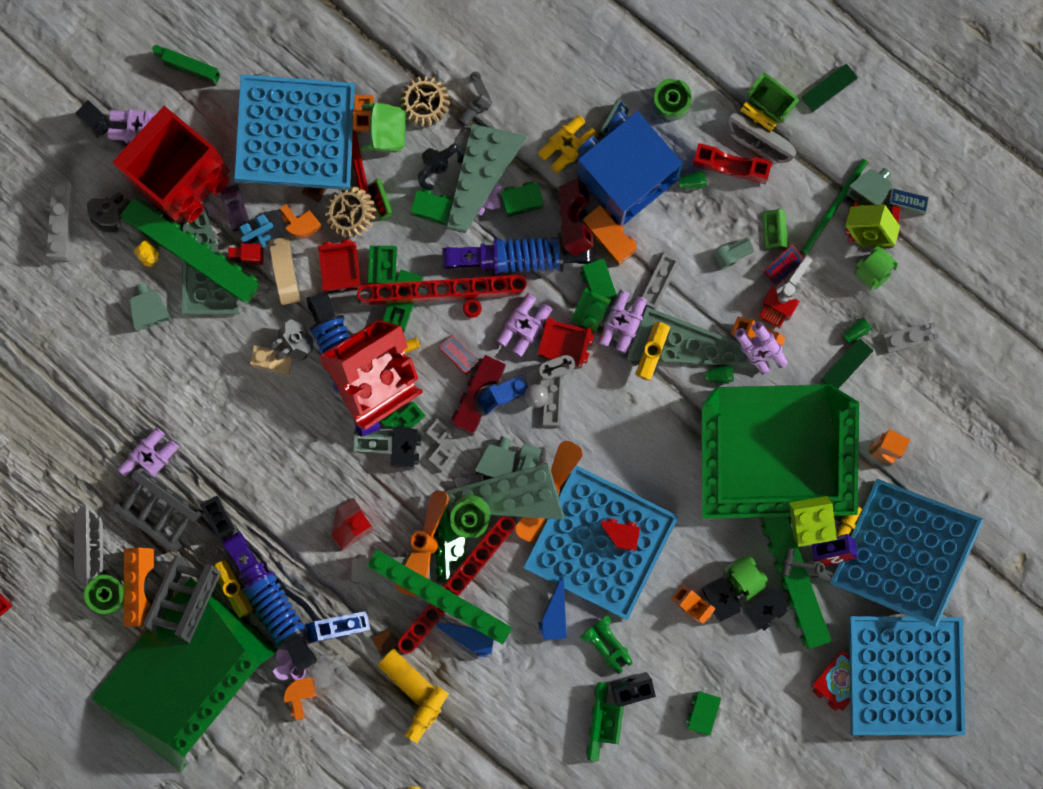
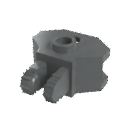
M117 192L111 198H92L87 202L90 222L103 234L116 235L121 231L122 218L120 216L131 201L128 199L122 201L124 195L120 192Z
M291 319L280 328L278 340L271 343L268 348L270 351L277 347L281 350L275 356L277 360L290 357L301 362L307 358L308 353L313 351V338L303 324Z

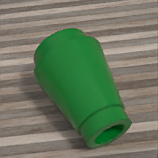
M699 170L680 177V189H703V187L707 186L705 171L700 172Z
M864 317L858 318L843 333V336L850 343L869 334L872 328Z
M726 365L707 370L706 381L723 384L734 382L733 367Z

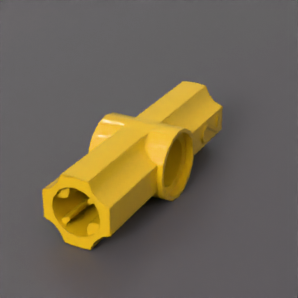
M654 322L635 376L651 381L670 326L661 322ZM655 347L658 350V354L652 356L648 353L647 349Z
M227 560L215 564L214 567L221 572L218 581L237 616L240 619L249 615L254 609L246 595L243 594V588ZM232 584H236V593L229 594V586Z

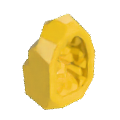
M148 240L141 242L135 248L134 254L144 266L153 267L159 262L160 254Z

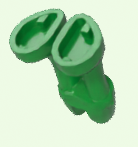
M606 615L594 624V627L614 650L612 653L601 641L593 627L586 630L579 638L583 642H590L602 655L606 666L611 667L617 674H620L623 670L615 661L618 657H621L628 666H631L633 662L628 654V649L623 647L609 627L611 619Z

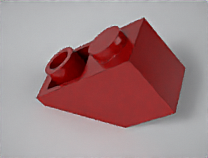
M606 518V521L602 520L601 527L617 549L636 552L640 527H636L637 523L625 521V524L617 523L618 520Z

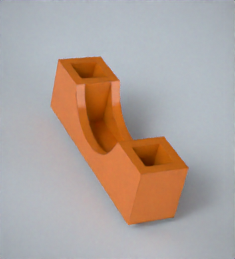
M889 429L885 433L879 434L872 441L869 448L872 451L870 456L891 466L896 458L900 459L903 457L911 439Z
M139 547L124 549V627H144L145 617L152 606L145 597L144 581L147 573L154 568V549Z

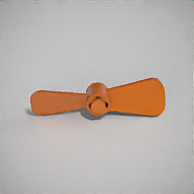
M563 441L559 444L551 468L558 497L560 495V486L583 456L581 447L570 441ZM522 517L516 525V534L528 542H537L547 519Z
M435 491L430 496L423 532L417 531L411 536L410 544L413 551L405 563V566L427 579L431 554L438 547V541L433 535L449 501L448 494L443 491ZM395 583L399 592L412 597H418Z

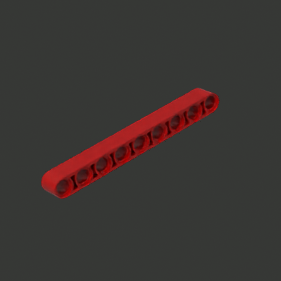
M521 275L369 284L358 288L356 299L360 305L370 306L518 296L524 292L527 282ZM519 282L521 283L522 288L516 289L513 287L512 283ZM500 283L503 289L500 291L496 290L493 285ZM481 284L484 287V291L479 292L474 286ZM462 285L466 291L459 293L455 287ZM444 287L447 292L439 294L436 288ZM425 288L428 293L420 295L417 290ZM405 289L408 291V295L402 297L398 291ZM382 290L388 291L389 296L387 298H382L379 295V292ZM364 291L368 292L370 294V298L363 299L361 298L360 293Z
M503 516L497 521L443 588L457 596L464 592L514 531L515 522L510 516ZM508 520L512 523V527L509 530H503L501 523ZM490 536H498L500 539L499 543L491 545L488 541ZM479 550L487 552L485 560L477 559L476 554ZM467 565L474 566L475 572L472 575L464 573V568ZM454 580L462 582L463 585L460 590L452 588L451 585ZM429 604L399 640V650L404 654L413 653L446 612ZM429 610L437 611L438 616L435 620L427 618ZM417 625L425 627L423 635L415 634L414 629ZM405 640H411L413 644L412 648L408 651L402 648V643Z

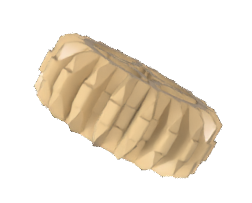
M427 76L424 77V81L417 77L416 83L411 79V86L405 84L404 88L407 91H401L400 93L403 97L399 98V102L403 103L399 107L405 111V116H408L407 121L410 122L414 119L415 126L420 121L421 127L425 126V122L432 126V120L438 124V117L444 119L445 115L442 112L447 113L448 108L445 106L450 105V101L446 100L449 98V93H445L446 87H441L442 83L440 81L435 84V78H432L429 82ZM427 88L434 92L425 93L421 89ZM415 92L417 100L413 102L412 106H409L410 97ZM421 97L428 101V106L424 102L421 103ZM439 97V106L434 111L432 103L436 101L435 98ZM420 110H424V111H426L428 114H427V115H421V114H418V113H416V112H414V111H417V112H418V111H420Z
M350 187V190L339 189L340 194L333 193L335 198H330L329 201L332 203L326 206L327 209H330L329 212L325 213L326 216L330 217L327 223L332 224L330 228L336 230V234H342L343 237L347 238L349 235V237L355 238V234L362 236V231H368L367 225L373 226L370 219H375L372 213L376 209L371 206L375 203L370 200L371 196L369 194H365V190H359L358 187H353V189ZM349 198H358L361 204L353 205ZM348 220L352 226L345 227L340 221Z

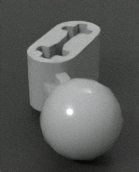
M565 355L547 361L540 366V376L536 384L528 386L524 393V399L529 406L539 408L546 404L549 397L546 389L549 381L570 374L575 366L573 358ZM564 360H566L567 363H571L569 365V369H566L565 367H560L561 365H563ZM545 367H548V369H554L553 371H551L550 376H548L547 373L543 374V372L545 371Z

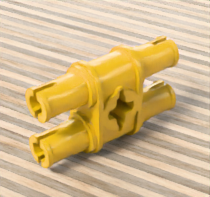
M579 114L567 125H562L561 129L552 137L550 136L548 143L537 152L543 161L556 150L561 152V156L550 165V168L556 174L569 163L575 162L574 160L580 156L577 150L583 143L593 136L596 138L599 136L593 128H590L581 138L574 136V133L585 124V120ZM564 142H571V147L568 145L565 147Z
M436 685L429 698L423 700L415 716L413 715L414 721L404 736L418 743L426 729L431 728L438 714L441 713L440 707L449 693Z

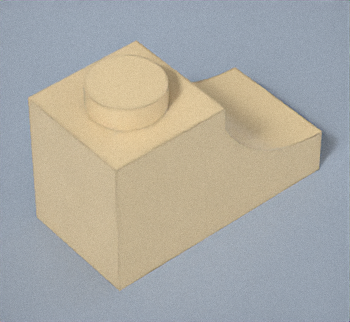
M254 345L250 365L253 368L290 375L293 358L284 357L277 360L275 356L278 351H270L269 348Z

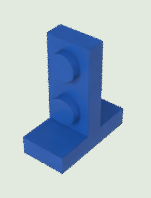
M520 375L498 386L495 384L489 387L477 400L485 415H488L498 407L524 396L528 384L523 375Z

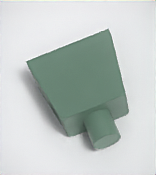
M883 168L879 173L869 169L849 186L847 196L854 201H859V204L864 206L883 204L892 186V183L888 180L891 177V172L886 168Z
M146 283L135 286L138 296L130 298L134 328L137 331L172 320L156 290L148 291Z
M501 436L497 446L489 444L475 469V473H481L482 476L488 478L512 473L515 452L508 450L511 439Z

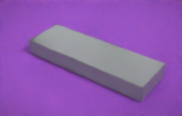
M663 252L641 296L647 300L646 307L654 310L657 309L680 263V259Z
M545 369V373L550 376L551 371L554 369ZM564 376L550 380L546 389L549 397L546 404L543 405L542 427L561 428Z

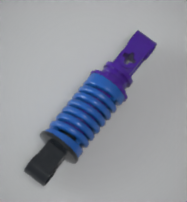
M562 236L552 237L550 240L547 237L542 240L541 238H536L535 242L533 238H529L528 241L525 238H522L520 241L519 239H514L513 242L511 239H507L504 242L502 239L494 238L492 245L482 243L480 247L442 248V268L481 267V270L493 268L496 275L501 272L509 273L510 270L512 273H515L517 268L518 272H523L524 267L526 272H531V269L537 272L539 268L541 272H544L547 263L548 271H553L554 266V269L563 272L564 264L592 263L593 248L573 256L564 249ZM469 253H471L472 257H474L472 258V261H468V259L465 258L468 257Z
M326 291L306 298L308 308L316 323L310 327V331L317 340L316 344L319 346V351L322 354L350 337L349 333H345L348 329L347 326H343L345 321L344 315H335ZM333 382L334 391L339 392L337 386ZM379 422L366 430L361 429L355 423L360 437L380 430Z
M240 531L222 541L242 573L239 577L241 580H244L246 585L242 592L246 595L249 602H252V607L256 608L255 612L259 615V619L263 621L264 627H267L266 630L271 634V639L276 640V650L286 648L299 672L316 663L315 655L303 639V636L309 630L304 626L303 622L296 624L300 617L295 615V609H291L292 604L288 602V597L283 596L285 594L284 590H279L281 585L275 583V573H267L264 569V564L258 563ZM244 556L249 557L246 560L247 564L242 563V561L244 560Z

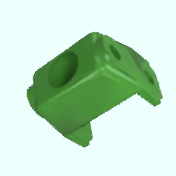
M763 73L747 94L750 104L760 111L761 109L765 111L764 114L777 121V124L783 123L789 117L799 101L794 94L766 73Z
M380 103L361 105L362 110L371 111L370 136L372 145L361 146V151L401 152V149L405 147V111L400 107Z

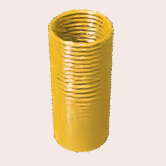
M392 649L377 665L418 706L423 703V700H427L434 690L433 685L424 679L395 649Z

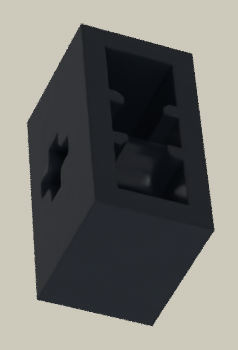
M89 100L75 112L81 123L97 138L107 133L111 124L105 115Z
M394 427L391 467L414 469L415 465L419 464V453H416L417 446L421 445V434H418V429ZM405 444H408L411 448L407 453H404V450L401 449L405 447Z
M218 496L200 504L219 540H223L237 532L233 521Z
M721 577L701 588L708 603L715 608L713 613L718 622L741 612L740 607L742 605L737 596L733 597L730 591L733 588L728 579L725 580L724 577ZM719 594H721L722 596H727V599L725 600L726 604H724L723 602L719 603Z
M773 588L744 611L743 614L757 631L761 628L765 631L772 625V619L776 616L779 619L788 612L786 608L789 605L778 591ZM764 606H765L766 608H768V607L771 608V610H770V614H771V615H769V614L764 615V614L762 613V612H764V608H763Z
M647 672L610 682L613 699L618 707L656 697L652 678Z

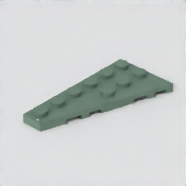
M472 124L448 220V230L462 233L467 232L477 217L478 212L488 200L489 195L508 169L509 164L516 157L522 144L527 140L526 135Z
M204 207L203 212L194 222L188 223L184 220L183 232L189 231L196 236L195 240L200 244L202 241L211 247V251L217 254L219 249ZM183 262V315H240L234 296Z
M649 307L646 308L643 320L640 323L626 361L641 360L652 327L656 321L670 326L658 362L747 367L749 363L748 357L740 349L741 345L739 342ZM655 347L647 349L648 353L652 356L658 354V350Z
M549 463L443 491L449 496L447 512L452 511L458 499L468 494H473L486 501L491 511L490 515L565 519Z

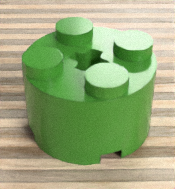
M666 79L656 87L653 97V108L656 114L668 122L683 118L689 111L692 99L689 86L681 80ZM669 98H671V99H674V98H675L676 100H675V102H673V101L670 102V101H669Z
M876 246L871 251L870 257L860 260L856 265L858 268L855 270V275L871 291L874 288H879L891 276L890 271L892 269L896 271L899 263L884 248Z
M468 494L455 502L450 514V522L453 531L463 538H476L486 531L491 514L486 501L473 494ZM467 515H473L474 517L468 519Z
M741 556L723 570L724 574L728 573L729 576L726 579L731 583L733 590L739 596L743 594L745 596L743 600L748 601L766 587L765 582L768 581L766 575L762 571L759 572L755 567L756 562L751 556Z
M109 575L96 576L85 587V602L96 613L103 615L115 614L124 607V584L119 579ZM105 590L109 593L106 599L102 597V594H105Z

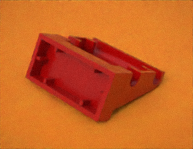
M376 320L319 356L324 370L329 371L355 423L361 429H368L423 393V390L417 388L414 384L419 378L412 358L407 357L403 352L408 346L400 325Z

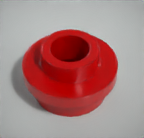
M469 299L464 303L463 312L467 317L476 318L481 314L482 306L479 301ZM475 306L476 310L474 312H470L469 307Z

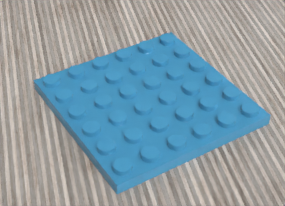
M241 74L234 182L350 190L355 83Z
M576 465L559 496L565 519L547 520L523 569L555 585L559 577H563L565 590L628 620L679 516ZM606 518L618 520L617 523L625 524V521L637 523L636 527H640L636 552L617 549L601 527L602 520L606 521Z
M876 479L851 535L856 540L858 559L839 563L830 584L937 627L984 520L957 508Z
M848 617L851 735H966L963 617H941L937 627L912 617Z

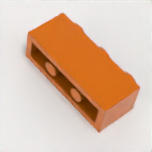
M599 205L582 219V223L592 232L593 237L615 263L620 266L636 252L637 244L631 236L627 237L623 233L625 230L619 222L615 223L611 219L612 214L607 208L603 209Z

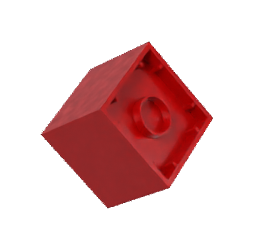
M165 105L112 162L135 190L180 226L184 220L188 223L194 222L203 212L204 206L201 202L211 192L214 195L222 192L229 182L227 174L230 170L215 147Z

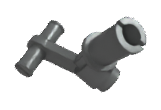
M472 72L470 74V81L473 83L478 96L474 101L467 103V108L458 119L467 126H469L477 112L487 111L493 103L479 72Z
M787 548L786 558L782 562L784 567L781 575L790 577L791 567L793 566L806 569L807 574L811 575L814 579L819 578L826 583L832 580L830 576H833V573L825 569L823 563L819 561H809L808 563L793 561L795 550Z

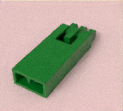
M158 45L152 47L155 56L161 58L165 66L215 86L217 85L221 76L218 68Z
M401 269L396 283L423 281L424 278ZM405 289L398 291L402 297L408 295V291ZM415 303L388 304L383 321L400 325L402 331L405 332ZM396 308L404 310L400 322H398L400 314L395 312Z

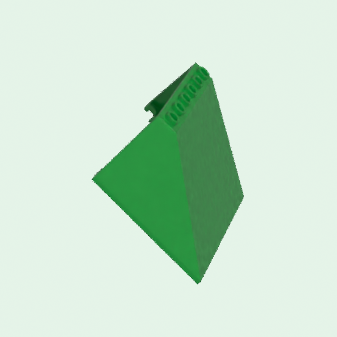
M831 384L715 387L702 405V519L791 517L790 502L828 496L832 502L834 516L858 515L860 403Z
M190 577L184 586L195 588L198 582ZM178 592L171 602L187 606L191 595ZM212 594L190 643L183 642L174 635V630L158 626L156 632L153 633L147 629L91 697L93 701L179 772L187 765L184 763L187 753L258 666L271 657L274 658L277 652L275 645L242 618L239 619L236 613ZM166 608L162 619L179 624L184 613Z

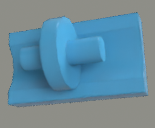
M264 214L255 219L259 226L258 229L252 231L248 223L239 227L244 244L258 237L252 243L262 244L263 248L267 247L265 242L270 240L271 237L269 234L263 237L261 235L274 229L272 222L269 223Z

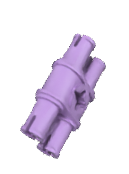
M110 110V121L126 122L127 128H109L108 140H121L129 144L156 113H151L149 110ZM140 123V125H141L142 127H139L138 130L136 131L135 127H137L138 124Z
M619 290L614 305L609 307L610 311L605 322H603L604 329L598 343L609 347L614 332L619 331L621 336L615 349L626 354L632 338L636 337L640 321L643 320L641 315L647 300L637 296L631 312H626L624 308L630 293ZM625 319L628 323L620 324L617 320Z
M529 293L526 294L518 307H514L513 313L507 322H504L505 328L496 340L500 345L506 347L514 333H518L521 338L512 352L519 357L523 356L530 344L535 343L536 337L541 329H544V322L552 311L551 307L543 303L535 317L529 316L528 312L536 301V298ZM525 321H527V326L529 328L525 327L524 329H521V324L519 322L524 323Z
M761 321L752 325V330L756 337L750 338L743 328L735 332V338L741 345V351L746 354L749 362L755 365L762 375L770 372V366L766 362L768 359L772 358L779 368L787 365L788 360L782 353L781 345L776 342L773 333L768 332Z
M156 427L146 439L140 440L141 442L132 452H129V457L117 470L126 477L137 464H141L143 469L156 477V474L162 467L168 464V459L179 446L170 440L160 452H156L154 446L165 435ZM143 453L147 455L152 454L151 459H153L152 461L154 463L149 461L144 462L146 458L144 457Z

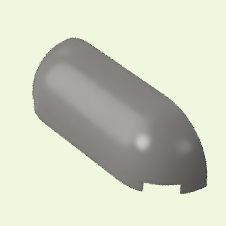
M733 113L729 117L728 124L732 137L768 161H772L774 164L790 162L796 155V150L789 141L773 131L769 132L759 123L755 124L754 120L749 116Z
M90 506L79 508L74 519V569L77 579L83 584L89 583L99 573H102L103 522L102 518Z

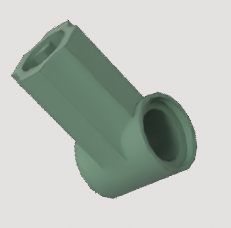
M745 237L729 246L725 245L717 249L713 254L723 270L735 264L737 260L753 253L754 249L750 240Z
M523 444L516 471L537 466L542 449Z

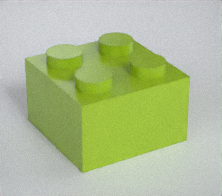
M882 204L850 207L845 225L860 247L895 246L900 225L886 205Z
M828 496L789 503L793 536L798 547L837 540L833 504Z

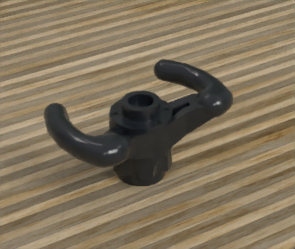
M453 143L440 152L433 148L426 149L422 154L425 167L418 174L419 185L423 189L431 191L433 185L427 183L425 179L432 173L440 174L445 172L448 167V159L457 152V162L463 163L464 150L462 147Z

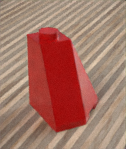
M354 498L337 508L331 535L341 551L374 531Z

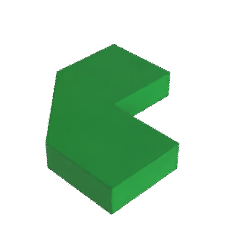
M412 402L400 413L395 410L381 419L380 423L384 427L389 428L401 427L412 429L426 415Z

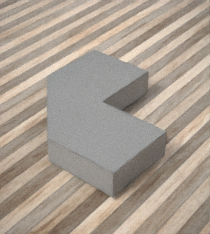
M436 418L425 434L439 446L427 461L443 472L454 459L452 430Z

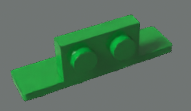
M446 506L434 533V537L438 541L437 550L434 552L436 557L435 574L438 582L450 579L449 561L466 560L465 538L457 535L451 527V522H447Z
M597 682L594 690L595 703L591 712L593 718L592 725L589 728L590 741L586 749L587 760L597 762L599 761L601 742L619 745L624 706L618 707L617 704L607 703L609 684Z

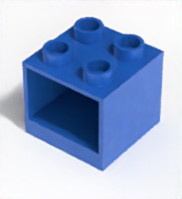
M638 111L631 117H628L624 112L620 113L607 125L609 132L603 140L599 142L593 136L577 150L580 154L576 159L578 162L577 178L588 187L591 195L603 208L609 210L612 214L611 218L615 222H619L622 227L678 181L683 162Z

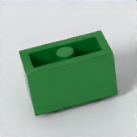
M526 182L522 184V187L518 188L510 186L501 192L507 217L544 208L538 182Z
M417 190L410 211L411 216L447 226L453 200L446 195H440V197L433 195V192L429 190Z
M604 259L582 266L580 276L583 283H587L588 291L596 292L608 299L616 297V291Z
M698 691L697 695L693 694L690 703L693 709L691 713H687L685 724L688 725L687 729L711 736L721 698Z

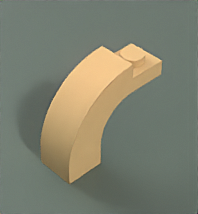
M289 237L270 240L272 263L281 305L300 302Z

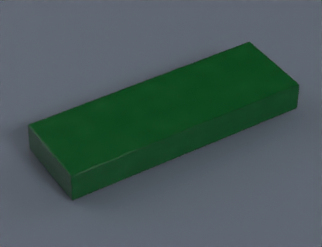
M846 63L803 95L802 100L812 112H815L856 81L858 77Z
M859 338L825 374L821 381L824 384H831L839 389L874 350Z

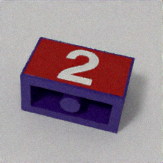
M844 534L836 536L837 540L811 544L813 561H819L824 566L858 559L856 540L850 535Z

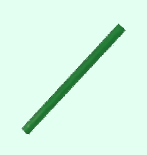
M861 159L801 249V253L804 255L809 253L847 196L849 186L859 178L867 166V160Z

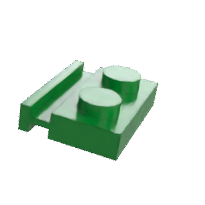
M370 245L368 284L396 283L397 246Z
M585 288L571 321L578 322V325L586 329L591 328L596 333L611 300L596 292L592 293Z

